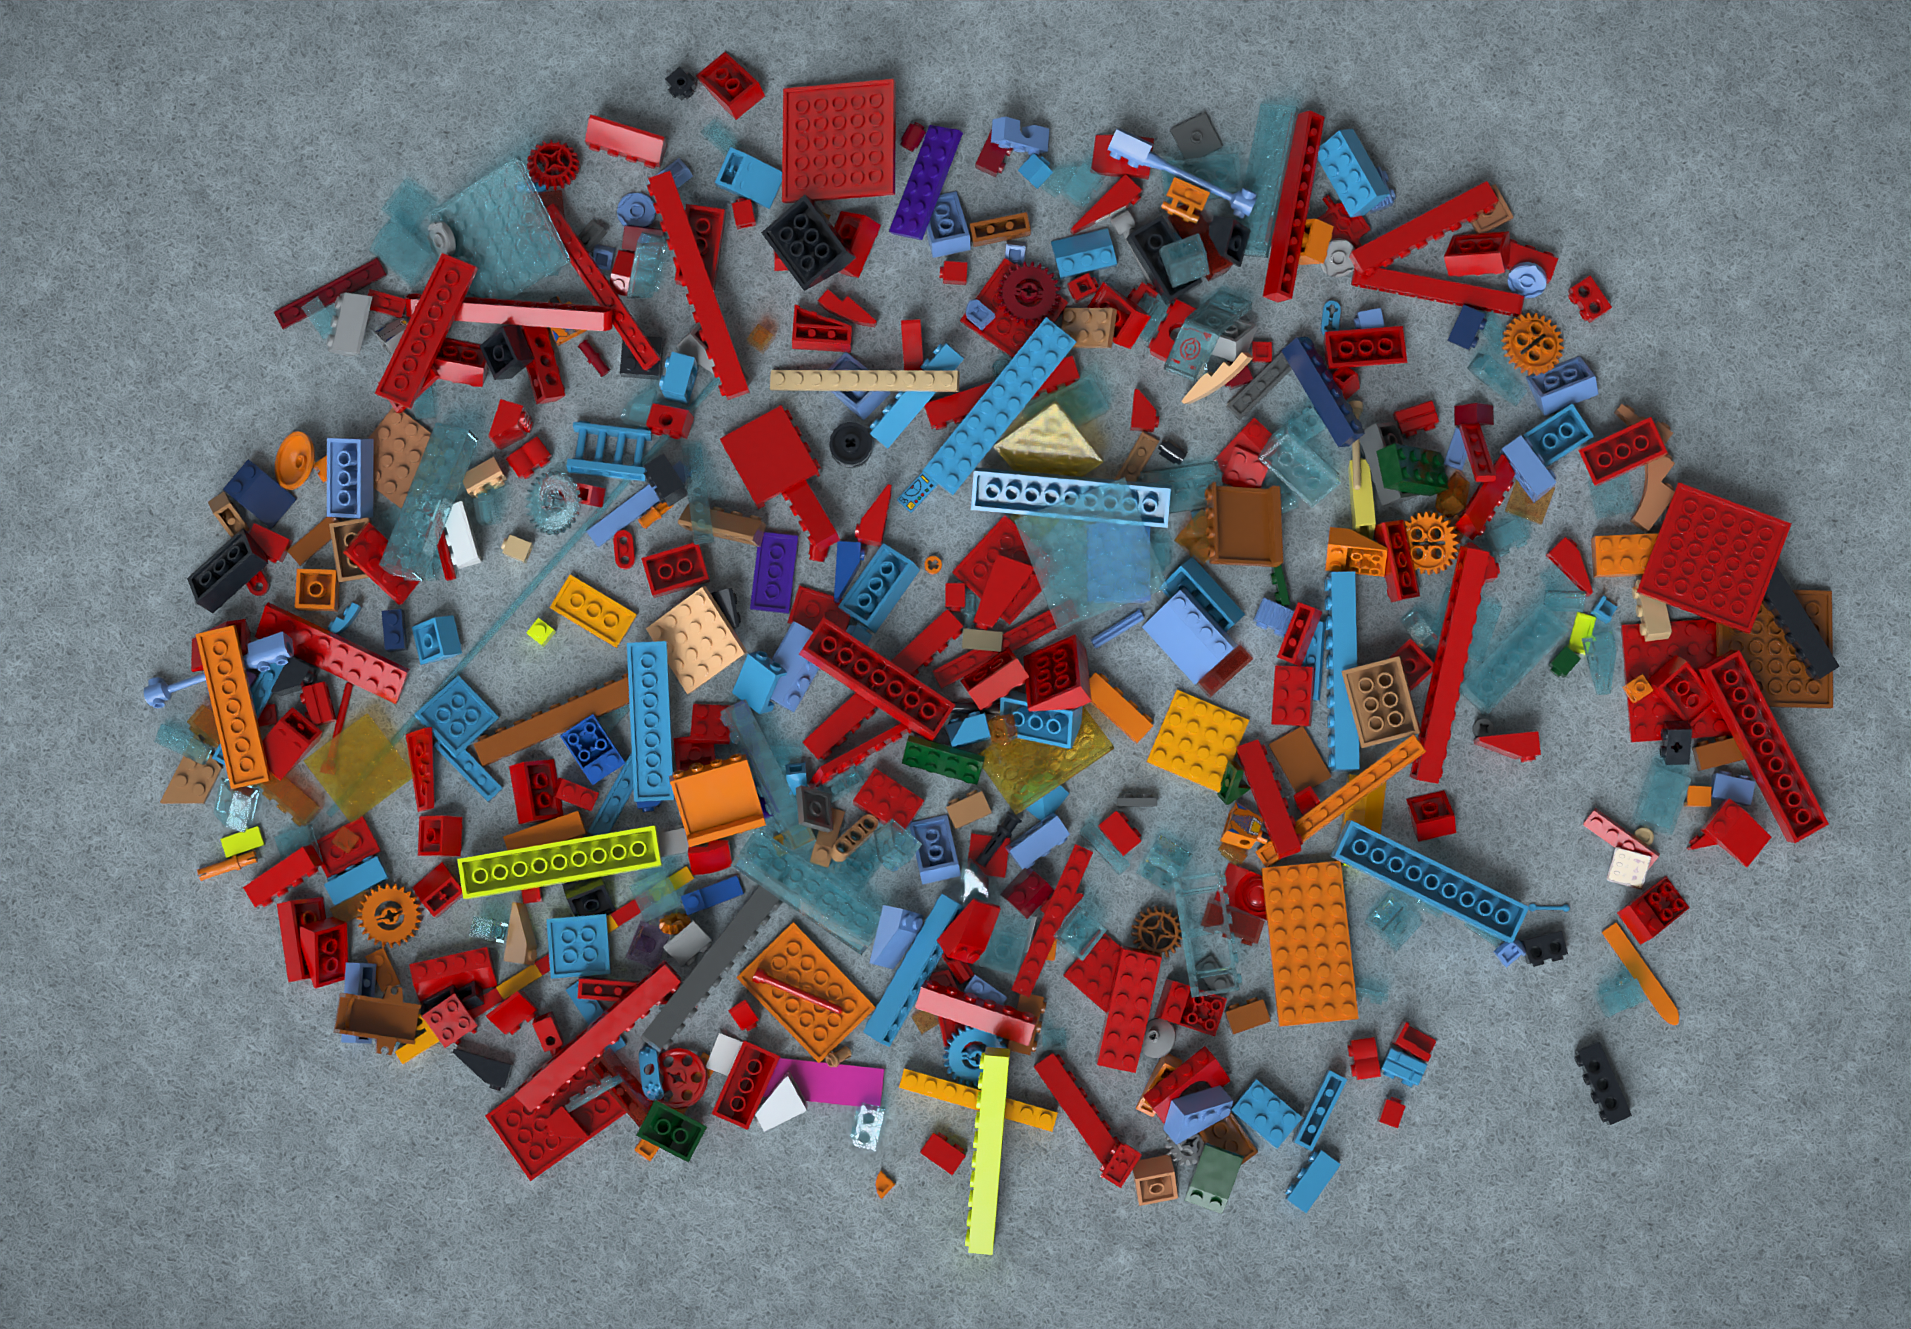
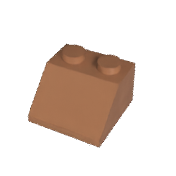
M1170 1155L1138 1160L1132 1172L1139 1206L1178 1199L1175 1172Z

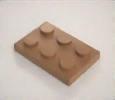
M1064 308L1061 329L1076 341L1072 348H1112L1117 310L1114 308Z

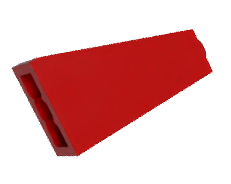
M901 320L904 370L921 371L922 368L920 366L923 364L921 320Z
M997 554L973 623L977 624V628L987 631L988 628L992 629L1032 575L1033 566Z

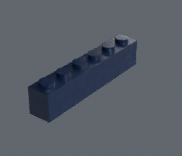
M1296 337L1281 351L1337 446L1349 447L1365 434L1362 424L1352 412L1353 409L1345 400L1342 390L1333 380L1332 373L1324 365V360L1317 353L1312 340L1308 337Z

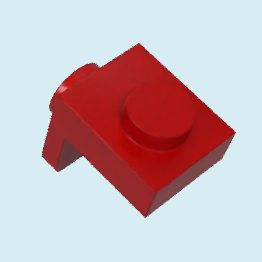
M1142 282L1137 290L1135 288L1132 289L1127 298L1138 304L1145 293L1153 299H1156L1158 293L1153 285Z

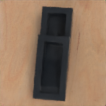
M475 981L459 989L452 985L420 1001L421 1017L454 993L467 1010L485 1004L483 988Z

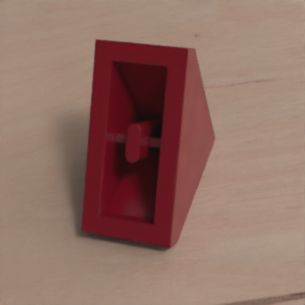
M1481 403L1454 406V426H1460L1461 424L1494 425L1493 406Z

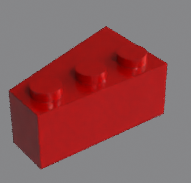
M796 304L794 305L792 349L851 353L852 326L830 317H823L818 315L817 312H810Z

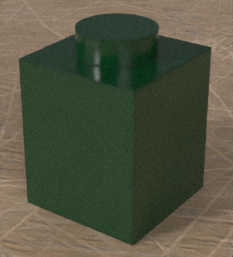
M1565 646L1548 666L1551 667L1550 671L1558 678L1560 676L1564 678L1581 658Z

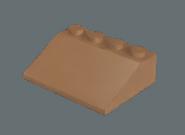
M1401 656L1341 671L1361 748L1421 733Z

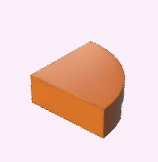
M882 1171L879 1172L875 1184L879 1197L882 1199L895 1185Z

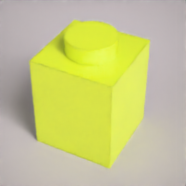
M538 618L526 633L545 647L556 631Z

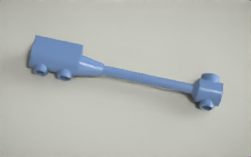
M1121 128L1116 129L1107 149L1111 151V157L1118 160L1124 157L1128 159L1127 164L1134 168H1138L1141 165L1165 170L1229 200L1231 208L1234 209V215L1240 218L1250 215L1257 200L1255 192L1242 188L1241 191L1239 190L1232 194L1167 163L1166 160L1151 152L1152 143Z
M280 632L248 643L249 653L243 656L245 668H255L265 672L270 670V664H287V658L294 656L292 638L284 632ZM202 673L168 685L162 678H152L148 681V686L144 688V697L150 706L162 708L165 706L164 701L171 699L172 692L206 681L205 674Z

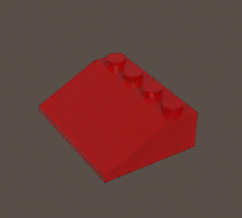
M1076 634L1023 657L1024 669L1029 675L1025 682L1029 711L1075 709L1092 702L1087 651Z

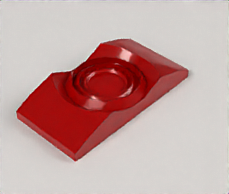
M1228 863L1214 900L1267 921L1262 876Z

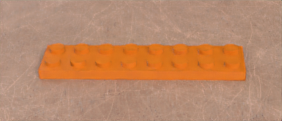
M236 625L196 634V639L230 787L235 789L270 781L271 777Z

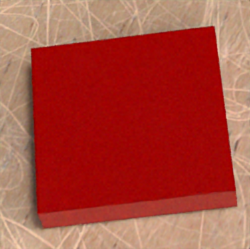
M971 833L966 873L1005 878L1008 851L1005 847L1010 844V839H1005L984 868L975 859L978 858L993 836Z

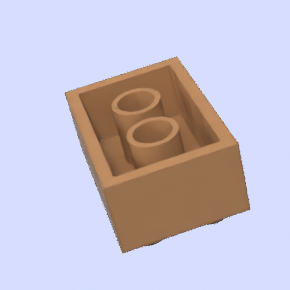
M371 518L329 524L339 582L370 578L343 551L366 523L370 522L372 524Z

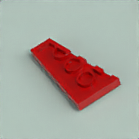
M949 970L932 973L929 977L930 980L937 981L940 985L957 988ZM937 1016L943 1046H950L947 1040L954 1039L952 1033L959 1034L958 1028L964 1031L965 1025ZM973 1041L965 1045L964 1048H967L970 1045H981L984 1043L980 1041Z

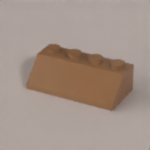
M696 502L694 505L687 504L678 519V524L685 530L761 547L766 524L761 521L762 518L753 515H750V518L742 517L743 514L736 511H731V514L725 513L724 509L718 507L707 509L705 508L706 505Z

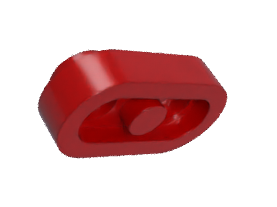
M620 530L613 537L615 562L620 569L628 570L635 564L634 541L630 532ZM623 537L627 538L625 544L620 543V539ZM628 557L629 562L622 563V558Z
M262 570L246 583L249 591L255 596H264L269 591V582ZM258 583H262L263 588L261 590H257L256 588Z

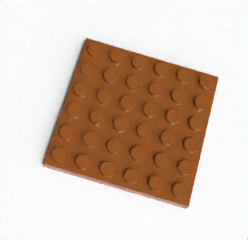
M1792 590L1833 655L1832 591ZM1763 601L1750 634L1716 622L1717 657L1730 650H1740L1769 707L1833 708V671L1818 680L1810 678L1805 671V665L1797 659L1795 649L1792 644L1787 643L1784 637L1785 633L1782 628L1775 624L1774 615L1765 608Z

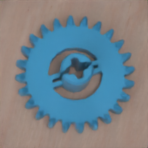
M965 1025L964 1031L958 1028L959 1034L952 1033L954 1039L947 1040L950 1046L944 1047V1050L948 1052L943 1054V1058L948 1059L944 1062V1066L948 1067V1074L953 1072V1080L958 1077L959 1084H962L965 1080V1085L969 1087L972 1081L974 1087H977L980 1072H983V1069L978 1067L980 1066L981 1053H985L986 1050H982L978 1045H970L966 1051H962L965 1045L973 1041H980L986 1044L987 1047L1006 1048L1007 1046L1005 1043H1000L1004 1040L1003 1037H996L997 1035ZM961 1059H968L970 1064L976 1068L967 1067L962 1063Z

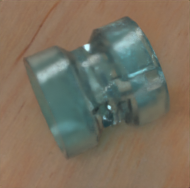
M998 359L993 363L992 374L995 379L1009 364L1008 360Z

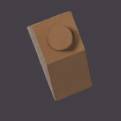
M225 492L208 501L213 514L231 538L242 528L246 531L250 530Z

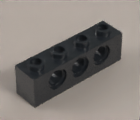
M1595 1042L1576 1050L1575 1062L1584 1071L1582 1075L1583 1080L1587 1086L1590 1085L1592 1093L1590 1095L1594 1104L1598 1103L1601 1111L1598 1113L1602 1122L1612 1125L1632 1116L1600 1042ZM1592 1060H1595L1598 1064V1068L1595 1071L1589 1069V1063ZM1601 1078L1606 1082L1603 1090L1597 1087V1082ZM1608 1097L1614 1100V1105L1611 1108H1607L1605 1105V1100Z

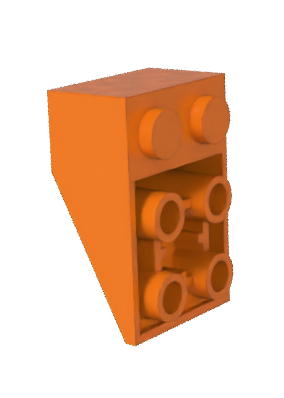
M1330 527L1325 571L1355 572V574L1384 577L1388 548L1351 529Z

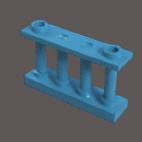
M588 421L573 422L574 432L579 434L575 457L567 459L566 466L569 473L646 482V477L643 474L646 470L641 466L644 443L645 441H652L651 431L642 427L631 429L590 424ZM586 434L598 435L595 459L592 461H585L583 459ZM606 436L618 437L615 458L612 464L602 461ZM625 438L637 439L634 463L631 466L623 465L622 463Z

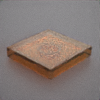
M1516 480L1505 512L1542 525L1555 488L1550 489L1533 503L1518 480Z

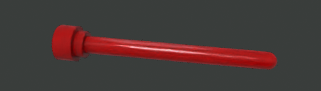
M350 682L345 684L327 760L324 761V764H321V773L336 774L337 767H335L336 763L334 761L353 689V684Z
M758 967L752 979V982L757 984H764L765 982L837 1014L843 1012L841 1006L773 978L763 968Z

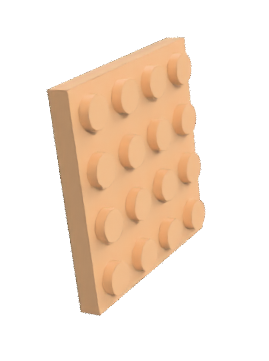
M706 586L701 587L646 628L654 642L667 641L668 665L687 695L747 653L744 645Z

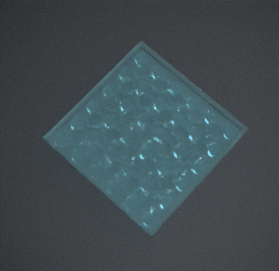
M519 156L506 162L427 214L431 223L443 221L450 227L456 245L453 257L478 268L466 294L467 297L509 300L571 261Z
M1125 477L1014 520L1058 630L1168 588Z

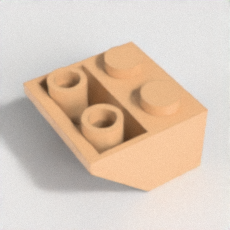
M494 457L460 475L468 494L473 499L475 497L477 499L484 497L491 488L498 489L505 484L504 481L507 480Z

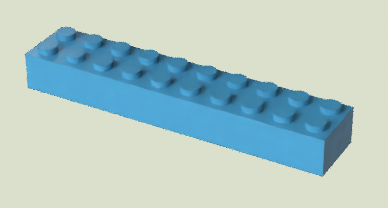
M1046 317L922 472L953 496L1075 345L1076 341Z
M976 467L973 476L971 510L1167 528L1172 485Z
M1331 572L1324 579V591H1328V597L1324 602L1325 611H1328V616L1325 618V630H1329V636L1325 639V648L1329 650V655L1326 657V669H1329V675L1326 677V688L1330 689V695L1326 700L1327 708H1330V715L1327 716V728H1331V734L1327 737V746L1331 748V754L1328 756V767H1331L1332 772H1355L1359 770V736L1341 672L1357 667L1355 572Z
M1352 820L1346 821L1330 857L1507 943L1514 942L1529 909L1528 906Z

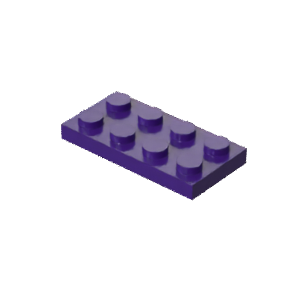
M764 532L761 547L757 546L750 610L789 614L798 536Z

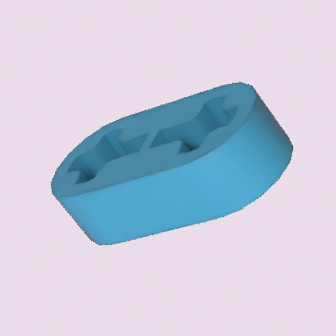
M1328 301L1323 307L1320 328L1323 336L1325 332H1328L1324 327L1328 326L1329 321H1332L1331 327L1335 331L1339 330L1341 307L1336 301ZM1330 305H1333L1334 309L1337 310V312L1333 313L1332 318H1329L1330 312L1326 310Z

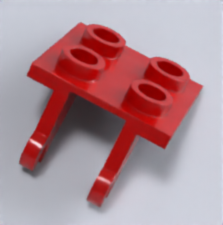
M455 993L422 1015L444 1048L452 1043L459 1045L462 1043L459 1038L468 1032L473 1034L478 1032L477 1028H475L478 1026Z

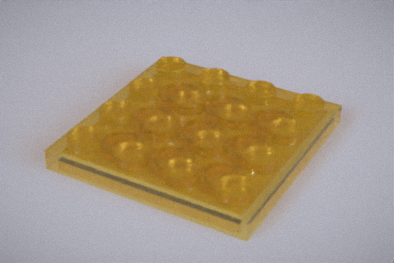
M1056 400L999 439L993 446L1014 471L1083 477L1104 462V458Z
M368 713L303 760L351 824L415 777L412 770Z

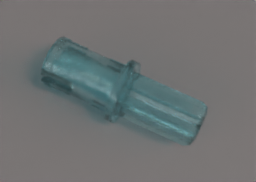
M974 593L965 594V612H962L964 614V629L976 630V623H973L976 615V595Z

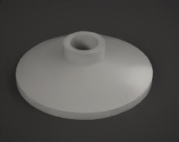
M1155 1019L1148 1022L1141 1048L1143 1053L1151 1058H1161L1167 1055L1175 1044L1176 1033L1174 1027L1163 1019Z

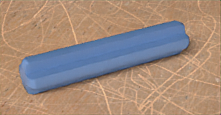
M1138 610L1091 639L1093 646L1098 648L1144 619L1143 614Z

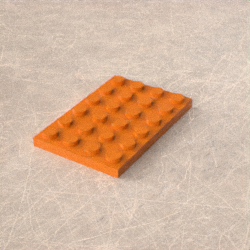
M794 922L736 977L818 1063L876 1008ZM757 968H763L773 978L841 1006L843 1012L837 1014L765 982L764 984L752 982Z

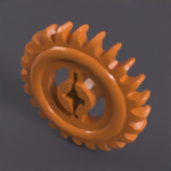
M388 883L385 884V889L378 885L377 892L373 888L370 889L371 896L364 894L367 901H360V904L364 907L357 909L362 915L357 916L356 919L363 922L358 927H365L362 935L369 933L368 941L375 938L374 945L381 941L383 948L387 942L390 948H393L394 942L401 946V939L408 943L407 935L414 937L412 929L419 930L415 923H420L422 920L416 918V916L421 915L422 912L416 911V909L421 904L413 903L417 897H409L412 892L411 890L404 893L405 886L397 890L396 883L392 889H390ZM385 901H394L401 906L398 909L390 906L385 907L381 910L380 915L375 916L376 908ZM388 910L392 913H397L392 916L391 921L383 918L387 915ZM404 914L400 926L393 930L382 929L377 924L380 922L389 925L394 924L398 921L399 916Z

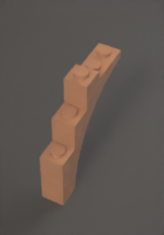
M1621 404L1614 412L1627 427L1646 419L1645 417L1637 416L1634 413L1635 410L1629 405L1624 406ZM1657 421L1655 426L1665 445L1673 432L1670 431L1671 428L1667 424ZM1665 455L1644 465L1645 482L1643 495L1630 522L1645 533L1657 521L1671 502L1675 493L1673 491L1674 488L1670 484L1661 482L1675 464L1670 455Z

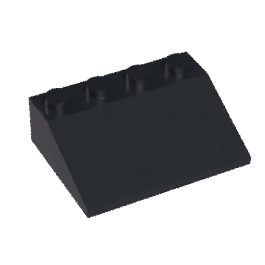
M806 195L801 197L761 232L804 291L843 270L856 258L815 201Z

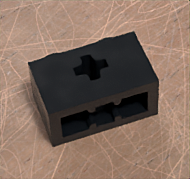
M1688 720L1664 722V728L1661 729L1663 746H1660L1659 753L1660 758H1663L1666 765L1690 764L1692 728Z

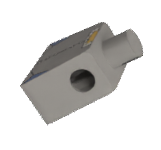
M403 318L374 332L382 347L391 356H393L408 324Z

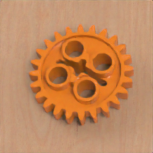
M1527 313L1524 316L1521 314L1517 319L1514 318L1506 326L1508 330L1503 332V335L1506 337L1501 340V342L1506 343L1502 347L1503 350H1507L1504 357L1510 356L1511 358L1508 363L1514 362V369L1521 367V373L1527 370L1529 376L1533 372L1538 376L1541 372L1545 374L1548 370H1552L1554 365L1559 363L1558 359L1563 356L1560 351L1564 349L1563 346L1559 345L1564 341L1558 338L1561 332H1555L1557 325L1551 327V319L1545 322V316L1543 315L1538 319L1537 313L1532 315V317L1530 313ZM1531 328L1536 331V334L1532 333ZM1542 334L1545 335V337L1541 341H1539L1536 345L1530 348L1527 352H1525L1524 354L1520 353V351H1522L1530 343L1536 340L1539 336H1541ZM1517 339L1522 342V345L1517 342ZM1543 343L1548 346L1549 350L1544 348ZM1529 354L1534 357V360L1530 359Z
M1426 511L1425 514L1422 512L1417 513V517L1415 515L1411 516V521H1405L1407 526L1405 528L1415 571L1420 568V574H1424L1427 570V574L1431 575L1433 570L1435 574L1440 573V569L1443 571L1447 570L1446 565H1453L1451 559L1455 560L1458 558L1454 552H1459V548L1456 545L1461 543V541L1455 539V537L1460 535L1453 532L1456 526L1450 527L1451 519L1444 521L1445 515H1441L1438 518V512H1433L1432 516L1430 511ZM1436 528L1441 531L1440 538L1435 535ZM1417 529H1420L1422 531L1421 538L1417 537L1416 535ZM1427 540H1428V542L1445 541V545H1444V544H1434V545H1431V546H1430V544L1413 545V541H1414V542H1424V541H1427ZM1418 548L1423 551L1422 558L1417 555ZM1436 548L1442 551L1441 557L1436 555Z

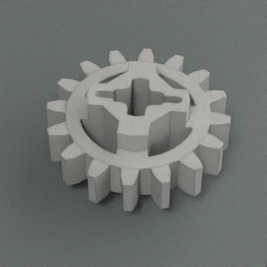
M1198 1133L1177 1145L1169 1136L1164 1139L1169 1142L1165 1145V1148L1170 1149L1167 1155L1174 1156L1173 1162L1178 1159L1179 1165L1186 1163L1187 1166L1198 1163L1205 1144Z

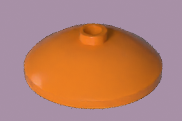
M299 431L291 433L284 439L278 449L275 460V476L278 484L285 489H297L306 482L312 472L315 462V448L311 438L306 433Z

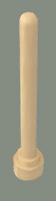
M1361 401L1348 402L1353 409L1352 412L1359 420V416L1363 412V403ZM1358 439L1352 444L1353 488L1355 490L1361 488L1360 441Z

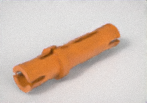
M253 850L240 856L234 855L231 859L197 869L198 875L203 874L199 879L204 881L205 879L235 869L238 871L244 866L257 863L258 857H254L256 852Z

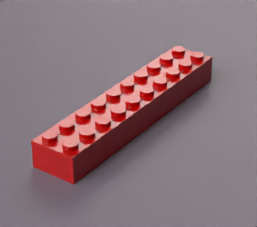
M1730 650L1699 667L1698 670L1786 841L1797 843L1829 825L1740 650Z

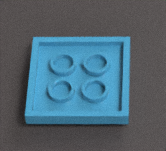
M459 675L414 715L426 728L432 727V734L455 758L499 720L497 714Z
M607 914L546 919L551 979L611 974Z

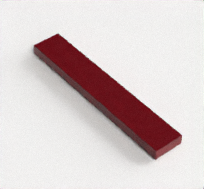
M375 258L274 311V314L284 330L334 304L336 298L340 297L341 294H353L382 279L387 274L379 259Z

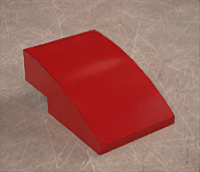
M1114 135L1095 136L1090 174L1120 178L1126 174L1132 178L1149 179L1150 167L1139 165L1138 168H1134L1127 164L1128 159L1121 157L1118 160L1110 156L1111 151L1107 149ZM1140 137L1154 144V138Z

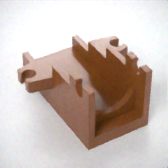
M387 986L382 999L340 993L333 1033L375 1039L376 1053L382 1054L381 1049L385 1046L388 1049L386 1055H392L396 1042L415 1045L414 1038L421 1005L403 1002L401 987H397V993L392 994V986Z

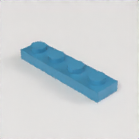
M1318 622L1301 666L1315 668L1313 701H1320L1325 622Z
M439 741L434 744V747L488 803L503 789L466 750L455 758Z
M578 981L566 989V992L588 1025H590L604 1013V1010L597 1000L577 999ZM619 1035L620 1039L615 1044H609L605 1047L609 1056L627 1045L621 1035Z

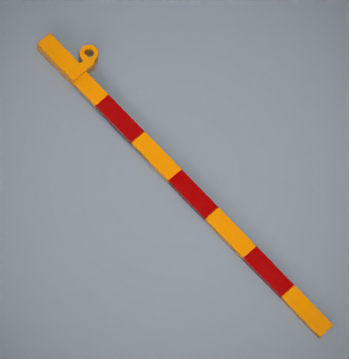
M687 866L607 916L608 934L692 881L694 877ZM549 954L484 995L485 1004L468 1010L472 1018L476 1019L509 998L516 991L523 989L550 971ZM418 1014V1019H422L423 1023L419 1026L417 1025L416 1030L426 1029V1032L414 1039L415 1045L406 1044L395 1051L402 1064L409 1062L440 1042L427 1022L421 1017V1014Z

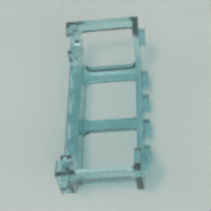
M1217 870L1210 873L1173 877L1192 998L1240 990L1239 985H1243L1241 973H1237L1235 964L1239 963L1237 951L1233 952L1232 944H1235L1234 932H1230L1229 924H1232L1231 912L1226 911L1229 898L1228 893L1223 892V886H1227L1225 874L1221 875V871ZM1210 876H1217L1218 879L1215 885L1191 889L1182 888V881ZM1218 891L1224 923L1216 926L1190 929L1185 908V896ZM1225 933L1230 965L1197 971L1194 964L1191 939L1193 937ZM1224 974H1231L1233 976L1235 987L1199 992L1198 979Z

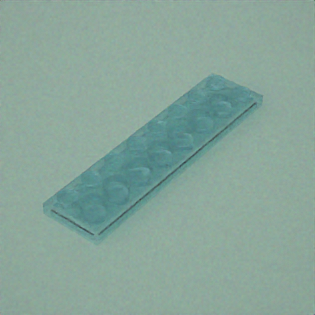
M1260 104L1243 188L1255 192L1257 200L1249 216L1245 215L1244 218L1237 216L1236 219L1251 230L1244 256L1268 258L1299 111L1297 106Z

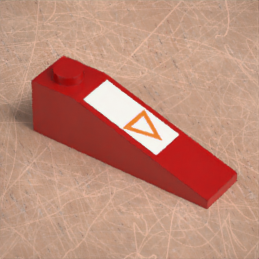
M1125 174L1071 228L1070 233L1074 235L1128 208L1131 204L1135 206L1142 198L1140 196L1142 189Z

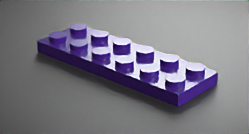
M929 125L890 226L889 232L891 234L923 240L963 132L957 129Z

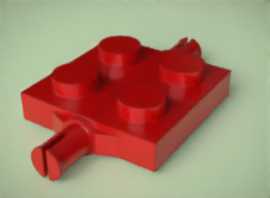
M1330 195L1324 197L1322 200L1329 209L1317 219L1334 226L1331 239H1345L1355 249L1361 247L1360 238L1371 231L1362 216L1350 217L1343 203L1334 204Z

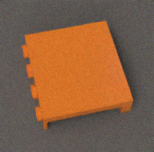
M734 754L726 760L716 759L711 764L705 766L702 764L695 765L691 770H678L669 776L689 847L766 825L746 754Z

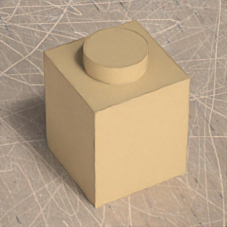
M509 535L508 539H504L501 549H503L502 553L504 555L527 563L534 545Z

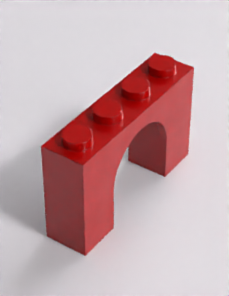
M1204 1046L1145 1093L1143 1097L1161 1122L1165 1124L1171 1100L1179 1098L1180 1094L1188 1086L1198 1081H1206L1211 1088L1219 1085L1224 1087L1231 1080L1217 1059Z

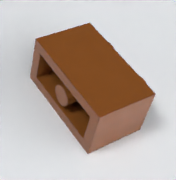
M1258 997L1246 1000V1005L1239 1006V1003L1227 1007L1228 1011L1224 1013L1232 1035L1271 1022L1263 999L1258 1000Z

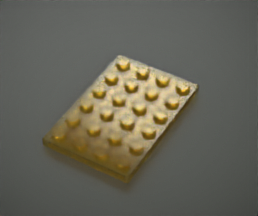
M1083 706L1081 726L1071 749L1004 736L978 755L985 756L982 766L983 770L1017 815L1115 748Z

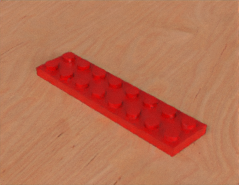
M444 253L441 254L375 391L377 396L408 409L412 408L478 271L476 266Z
M268 602L265 605L255 635L256 638L263 639L284 632L292 638L295 657L397 704L410 669Z

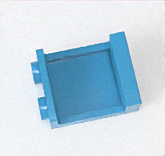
M763 651L749 653L732 693L758 714L770 712L775 705L770 701L779 678L786 676L787 671L782 668L781 664L773 661Z

